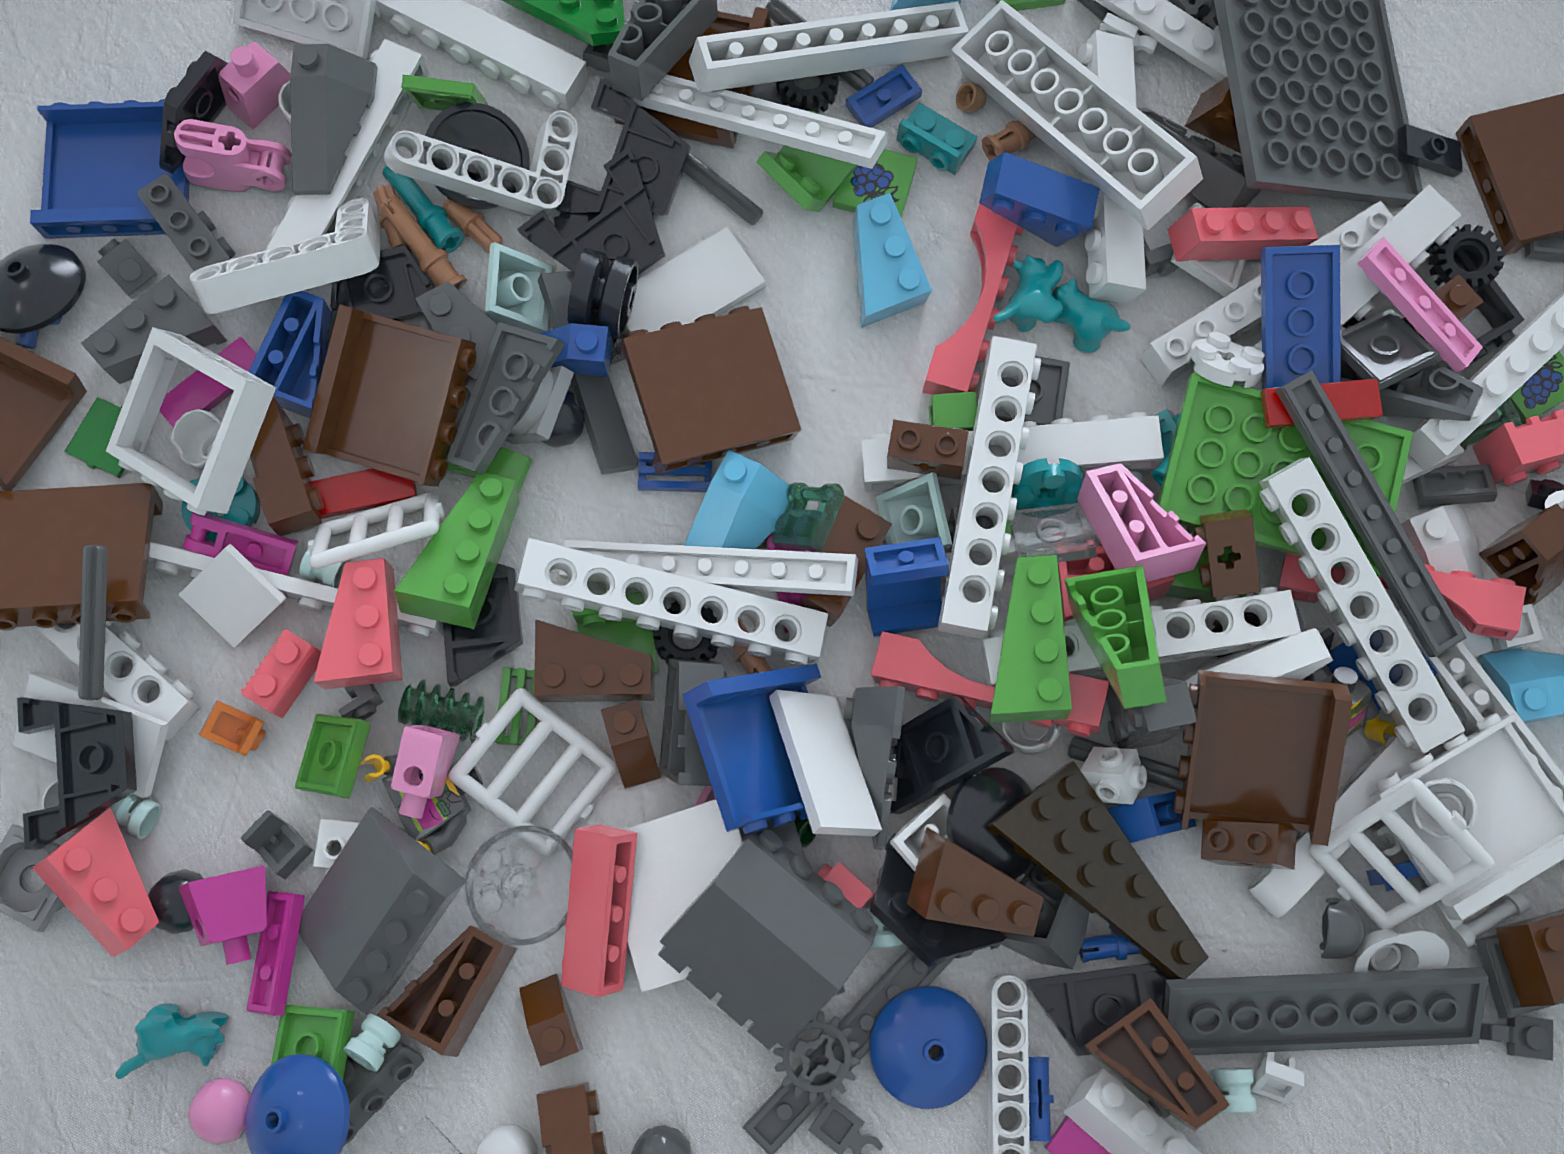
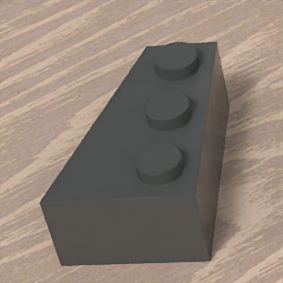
M168 274L82 341L81 344L115 381L122 384L133 379L152 327L183 335L203 347L213 343L220 345L227 342V339Z
M669 658L659 773L678 785L712 786L682 694L706 681L727 678L724 665L714 661Z

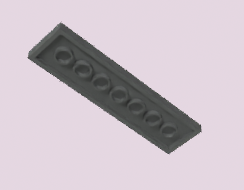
M1482 967L1174 979L1166 980L1164 1016L1193 1055L1479 1044L1489 976Z

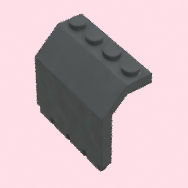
M763 829L745 836L738 850L720 873L665 932L659 941L664 947L660 950L658 956L678 973H681L686 966L692 969L685 979L710 1000L719 992L722 997L716 1005L740 1026L750 1019L753 1023L747 1032L770 1050L776 1043L784 1048L841 989L872 946L879 926L875 924L872 916L866 910L857 908L848 901L837 885L830 881L826 882L814 872L811 864L805 858L794 855L787 849L776 833L769 829Z

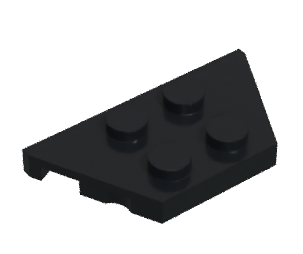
M204 51L197 61H193L188 66L186 75L176 87H172L169 90L164 101L159 167L172 175L186 158L176 145L174 138L176 127L183 120L187 119L213 123L227 105L218 75L228 63L207 51Z
M497 564L474 629L443 622L447 683L450 687L461 684L523 644L519 593L514 590L517 581V573L514 568Z
M953 695L901 726L900 739H898L895 746L897 764L894 778H898L896 801L891 802L890 811L894 814H902L1015 753L1013 747L963 697Z
M894 833L886 843V854L883 865L879 870L878 886L873 895L869 911L928 967L945 963L948 958L959 959L970 956L974 951L990 947L992 950L998 948L1007 938L1000 931L925 919L907 904L915 872L891 845L890 841L896 835Z
M1147 963L1028 979L1027 986L1074 1055L1085 1056L1091 1055L1085 1049L1087 1043L1150 998L1162 1014H1164L1166 980L1172 979L1154 964Z

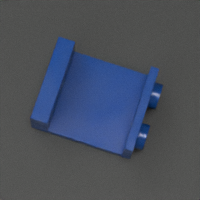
M941 537L865 548L866 608L873 637L881 636L882 631L896 634L938 627L942 606L941 576L948 575V561Z

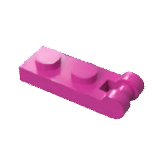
M192 512L190 523L193 526L191 533L185 536L184 549L215 558L225 547L231 544L255 568L286 576L289 575L299 541L222 519L209 512L205 513V516ZM208 530L218 533L215 542L206 539Z

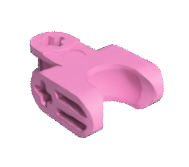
M194 119L183 120L176 127L174 138L179 151L186 156L183 162V170L186 178L192 184L233 192H242L248 190L251 186L268 191H281L285 188L287 179L282 174L283 168L290 163L292 156L291 151L286 146L259 139V141L247 139L245 134L238 128Z

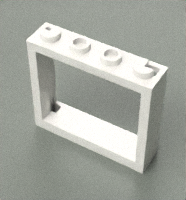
M152 327L106 452L119 459V466L141 473L140 479L144 482L163 487V494L188 503L186 506L188 510L204 516L207 511L227 514L276 387L183 335ZM179 359L234 390L197 486L143 453Z

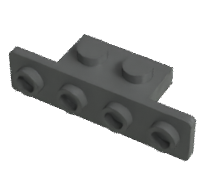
M163 174L138 190L137 195L194 272L205 266L231 260L236 255L224 237L218 240L215 239L211 233L217 229L204 210L198 214L195 212L168 174Z
M401 1042L384 1058L385 1061L377 1072L363 1067L347 1055L343 1083L349 1099L350 1122L344 1146L356 1136V1133L376 1112L383 1108L394 1092L405 1081L409 1080L415 1070L424 1062V1058L419 1052Z

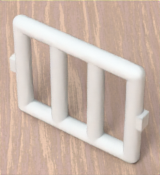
M431 491L320 524L317 528L315 539L310 540L307 545L311 554L309 564L315 569H320L435 535L439 530V518L445 517L439 494ZM424 509L423 522L403 527V517L405 514ZM388 520L386 533L366 538L368 525ZM351 530L348 544L328 550L331 536Z
M518 688L489 724L484 722L475 733L478 736L477 739L450 771L449 779L543 853L552 854L581 817L585 820L594 809L591 805L616 773L618 767L615 759L526 689ZM521 707H523L539 719L540 722L490 785L485 788L468 774ZM553 730L570 745L516 812L499 797ZM583 754L600 768L550 833L546 835L529 821Z
M1418 779L1410 780L1331 831L1328 846L1311 844L1309 847L1310 855L1337 882V891L1344 899L1348 901L1352 898L1380 929L1391 930L1491 870L1495 864L1491 855L1465 829L1467 827L1466 821L1456 810L1450 813ZM1415 798L1472 861L1452 872L1395 810ZM1382 820L1432 873L1438 882L1419 893L1362 831ZM1346 841H1349L1405 902L1385 912L1330 852Z

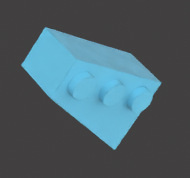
M887 193L857 205L852 223L858 274L857 286L860 299V324L862 328L926 303L932 289L891 194Z

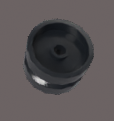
M585 248L578 261L572 281L568 303V324L595 325L598 320V326L609 327L611 337L622 338L635 300L639 272L638 261L617 256L609 267L606 253Z

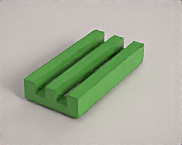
M503 667L498 711L510 698L512 677L517 678L516 689H525L526 678L532 679L531 694L534 696V669ZM521 707L512 719L510 736H505V727L494 742L497 744L521 745L536 727L537 718L528 711L526 737H519L522 716Z

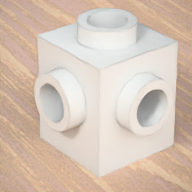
M1093 747L1080 770L1100 800L1106 803L1133 805L1138 793L1145 787L1147 781V772L1145 767L1141 765L1137 749Z

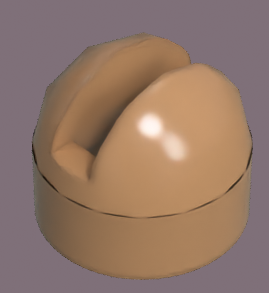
M966 82L957 92L956 105L960 110L975 113L986 104V93L979 85Z

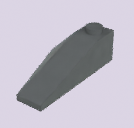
M1341 358V382L1363 380ZM1431 365L1379 391L1383 416L1470 421L1484 388L1447 367L1437 368Z
M1031 863L1023 873L1025 876L1020 882L1044 898L1034 937L1000 931L1007 937L1001 945L1038 963L1073 970L1086 935L1090 912L1048 879L1042 868L1035 863Z

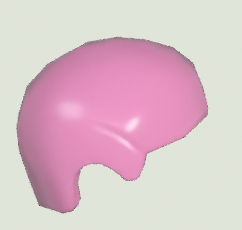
M219 1078L207 1082L196 1093L190 1104L189 1120L191 1128L202 1140L215 1145L237 1140L245 1130L246 1110L250 1093L242 1083L229 1078Z

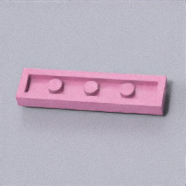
M1384 237L1373 244L1357 262L1366 276L1389 298L1390 302L1414 326L1415 330L1440 353V358L1454 372L1458 373L1467 368L1483 348L1482 345Z

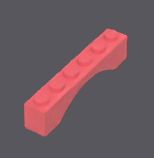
M981 204L978 206L970 233L981 265L982 287L980 298L975 310L966 323L949 339L935 347L922 393L932 395L975 392L980 374L974 372L976 362H984L990 344V341L984 340L986 329H994L996 322L993 320V317L1000 310L993 308L996 297L1003 298L1009 277L1002 275L1005 265L1013 266L1018 246L1012 244L1014 235L1021 236L1023 232L1022 227L992 212Z
M1285 553L1278 592L1291 590L1294 600L1309 603L1319 602L1317 593L1321 590L1314 578L1308 579L1298 563V559L1301 557ZM1424 564L1454 617L1471 634L1512 641L1520 629L1526 587L1516 586L1514 581L1505 578H1493L1491 581L1475 578L1474 574L1466 571L1439 572L1435 571L1433 566ZM1333 566L1331 578L1335 583L1341 582L1345 577V569ZM1382 575L1379 576L1378 578L1381 581L1383 587L1385 589H1389Z
M882 631L871 672L873 680L879 684V687H906L905 690L916 692L915 696L917 698L930 702H937L938 697L948 699L954 695L963 697L974 709L976 706L991 709L995 686H988L966 679L946 668L929 653L919 639ZM1069 673L1072 711L1068 719L1028 721L1032 725L1043 728H1051L1052 723L1066 726L1068 733L1082 737H1089L1090 732L1099 734L1109 690V681Z

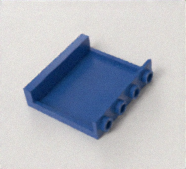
M161 99L158 102L126 100L123 103L91 101L87 104L72 105L57 102L52 105L37 106V111L46 120L41 210H31L30 224L45 239L167 235L137 195L138 190L163 174H168L189 202L190 182L185 176L183 162L173 175L159 167L165 99Z
M817 663L709 680L682 694L727 832L743 828L745 835L767 828V822L769 821L772 822L773 827H778L795 821L796 814H799L800 820L808 819L769 696L776 690L808 693L806 685L822 678Z

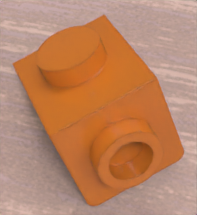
M216 700L198 735L246 756L249 750L255 752L265 735V730L261 729L264 721Z

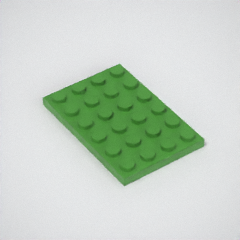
M1192 373L1188 379L1157 504L1167 513L1173 511L1180 518L1178 524L1193 528L1201 527L1199 518L1201 515L1246 509L1253 516L1256 545L1301 557L1295 545L1290 546L1283 538L1279 530V525L1282 522L1275 511L1270 512L1260 497V492L1263 489L1259 481L1299 459L1310 457L1378 577L1381 576L1297 427L1266 429L1260 390L1243 388L1244 386L1234 383L1232 387L1212 382L1197 373ZM1371 420L1342 422L1395 513L1413 432ZM1297 495L1292 501V509L1298 516H1302L1307 510V502L1301 495ZM1319 528L1311 536L1312 545L1318 550L1326 543V535ZM1337 562L1333 565L1335 567L1345 569L1340 562Z

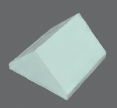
M496 242L491 243L485 305L486 315L497 325L498 322H502L536 333L548 331L549 314L537 279L542 273H552V265Z
M931 472L876 496L880 517L892 523L885 536L886 545L941 537L945 553L949 552L952 540L936 473Z

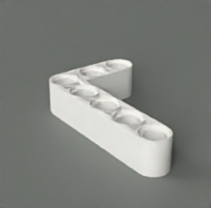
M559 110L553 112L538 131L530 170L406 130L399 131L393 135L384 152V160L386 165L396 173L533 217L542 210L548 216L561 204L564 197L578 133V124L572 114L567 111ZM551 126L559 127L564 133V138L555 135ZM404 146L411 152L412 158L407 159L399 156L395 147ZM432 158L442 159L447 165V170L436 168L432 163ZM544 158L551 159L556 164L557 171L549 169L544 162ZM467 169L478 171L482 181L472 180L467 173ZM508 180L512 182L516 188V193L508 192L504 188L502 181ZM537 191L544 192L549 197L550 204L541 202L538 199Z
M364 198L354 199L342 204L338 208L335 232L205 266L193 272L189 278L205 313H220L371 272L378 267L380 262L381 233L369 201Z

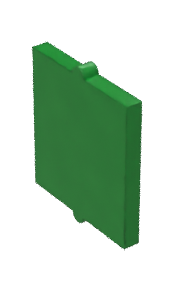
M97 397L64 452L86 462L87 466L91 469H96L97 467L120 478L125 468L119 466V459L106 452L122 406L118 407Z

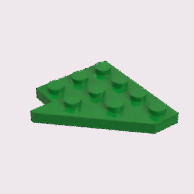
M502 0L592 46L614 44L623 24H625L623 0Z

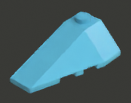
M728 450L711 480L684 546L757 549L769 535L775 534L783 527L800 493L762 464Z
M1516 648L1479 656L1484 671L1525 724L1564 717V655Z

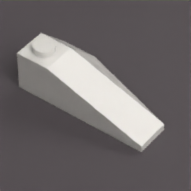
M1460 504L1441 506L1410 518L1401 524L1424 564L1433 566L1435 571L1445 573L1466 571L1474 574L1475 578L1483 579L1477 538ZM1457 620L1467 637L1462 642L1474 657L1494 650L1492 637L1471 634Z
M1313 628L1205 662L1179 680L1187 682L1189 689L1190 683L1197 684L1198 670L1302 680L1333 661L1319 631Z

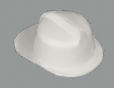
M1376 930L1364 937L1357 953L1354 954L1357 960L1354 972L1445 969L1449 961V948L1444 939L1432 932L1421 930L1398 934L1393 930Z

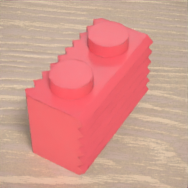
M283 630L282 636L277 637L278 642L273 643V649L268 650L269 655L264 656V662L259 663L260 668L255 669V675L250 676L251 681L246 682V688L241 689L242 695L282 719L316 671L321 655L320 650L288 630Z

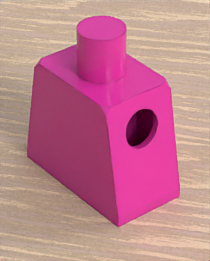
M262 865L192 881L179 886L180 894L200 944L206 946L222 942L226 965L251 959L247 935L267 929L265 866Z

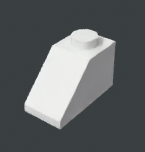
M942 794L926 805L890 841L891 845L914 872L926 827L947 838V814L951 801L945 794Z

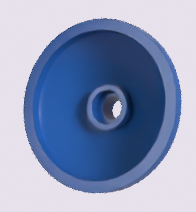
M918 986L897 994L881 1009L871 1029L869 1056L877 1079L894 1098L915 1108L936 1109L960 1100L974 1087L985 1065L987 1038L979 1015L964 998L942 987ZM933 1045L940 1046V1054L936 1058H930L928 1055L929 1048Z
M307 1054L290 1055L274 1062L259 1077L248 1101L245 1130L251 1154H340L347 1138L350 1122V1106L345 1085L337 1071L328 1062L317 1056Z

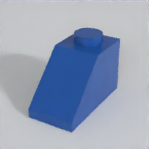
M571 323L540 333L565 343L551 368L563 366L574 372V374L609 377L613 340L609 327Z
M1175 791L1135 800L1133 805L1121 804L1108 808L1109 813L1130 843L1184 830L1181 829L1180 814L1173 811ZM1189 818L1188 828L1196 827L1195 819Z

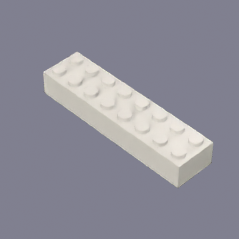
M1003 0L951 49L962 73L976 85L983 88L989 96L1091 183L1099 187L1104 194L1148 231L1203 180L1197 156Z

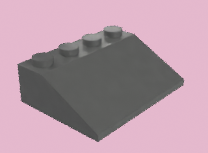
M371 807L303 909L299 935L334 990L367 1015L391 992L467 880L374 807Z

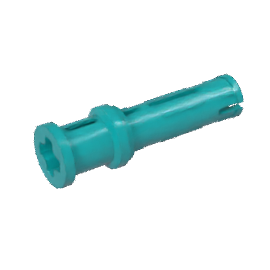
M387 165L382 171L384 178L390 182L412 212L418 217L417 223L434 240L436 248H441L448 254L455 251L463 243L465 236L459 228H454L449 222L446 210L443 207L434 205L413 178L399 173L395 175Z

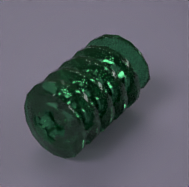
M423 679L416 688H412L411 684L406 687L398 709V722L400 724L406 725L410 721L412 726L426 724V726L460 734L459 741L464 742L469 736L471 743L477 738L475 733L481 727L484 718V697L480 696L474 705H470V693L465 692L462 698L456 701L454 688H450L445 697H442L440 684L436 683L429 693L426 692L427 682Z

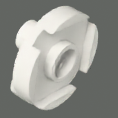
M1210 332L1208 338H1201L1192 343L1187 356V362L1190 363L1192 360L1195 362L1193 370L1200 376L1229 387L1233 386L1234 381H1246L1243 388H1250L1258 384L1264 370L1262 360L1265 354L1261 350L1251 346L1243 347L1230 342L1231 339L1220 332Z

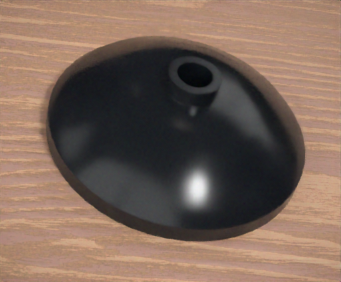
M464 102L450 106L434 118L426 131L425 136L529 170V150L522 132L510 117L492 106L476 102L475 104ZM432 158V163L436 168L447 170V165L442 159ZM467 169V173L472 180L482 181L478 171ZM508 180L502 181L504 188L508 192L516 193V188L512 182ZM435 185L449 200L467 208L491 209L499 206Z
M37 244L16 250L0 261L1 332L22 334L42 329L60 319L75 305L85 286L86 271L83 263L72 250L56 244Z
M998 767L985 768L963 780L955 791L948 809L947 839L1012 878L1017 879L1027 870L1032 860L1021 857L1013 850L1015 846L1001 835L996 836L986 826L1032 791L1031 788L1015 772Z

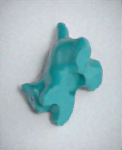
M1026 255V259L1023 261H1014L1013 267L1020 276L1019 285L1014 294L1009 298L1008 305L994 315L993 320L999 323L1006 322L1009 319V321L1017 326L1018 331L1025 333L1036 326L1037 320L1047 324L1053 322L1062 312V302L1055 299L1051 295V291L1062 277L1064 264L1059 260H1055L1047 266L1043 259L1034 258L1030 255Z
M1070 279L1068 283L1054 288L1052 296L1061 301L1063 305L1062 312L1054 322L1066 324L1074 331L1073 344L1079 351L1086 353L1096 352L1100 347L1101 341L1111 331L1124 332L1130 329V324L1120 319L1118 310L1113 305L1105 301H1096L1078 289L1076 279Z
M164 1003L153 1007L135 1027V1032L138 1036L136 1042L138 1055L122 1063L116 1071V1078H124L151 1060H160L183 1052L196 1054L200 1057L202 1065L207 1067L210 1059L214 1058L220 1046L225 1042V1035L220 1032V1027L228 1022L229 1016L221 1012L208 1011L185 1018L180 1014L178 1005Z

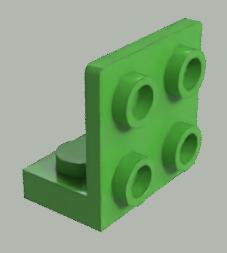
M786 145L777 154L764 151L756 161L802 208L815 212L821 211L858 166Z
M641 592L625 594L630 603L634 605L643 604L644 598ZM584 608L582 612L572 611L577 623L578 633L651 655L655 663V674L659 672L653 630L641 628L636 625L637 620L622 617L621 621L604 619L598 616L599 611Z

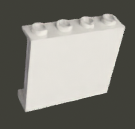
M1497 713L1487 716L1475 724L1479 729L1468 737L1464 733H1460L1442 744L1445 751L1435 757L1431 753H1427L1409 764L1412 769L1410 772L1401 777L1394 773L1375 784L1379 790L1369 796L1373 804H1375L1412 779H1418L1425 784L1429 780L1441 778L1460 782L1473 793L1478 812L1474 825L1468 832L1491 855L1495 864L1491 870L1438 901L1449 919H1466L1564 859V801L1511 725V722L1518 719L1515 714L1499 717ZM1413 799L1395 810L1452 872L1472 861L1452 838H1436L1417 826L1411 809ZM1394 834L1427 886L1429 887L1438 882L1432 873Z
M716 799L624 829L637 832L628 945L641 993L685 980L692 970L686 966L681 973H678L660 958L658 953L664 945L659 941L665 932L720 873L738 850L746 836L743 828L729 832L726 831Z

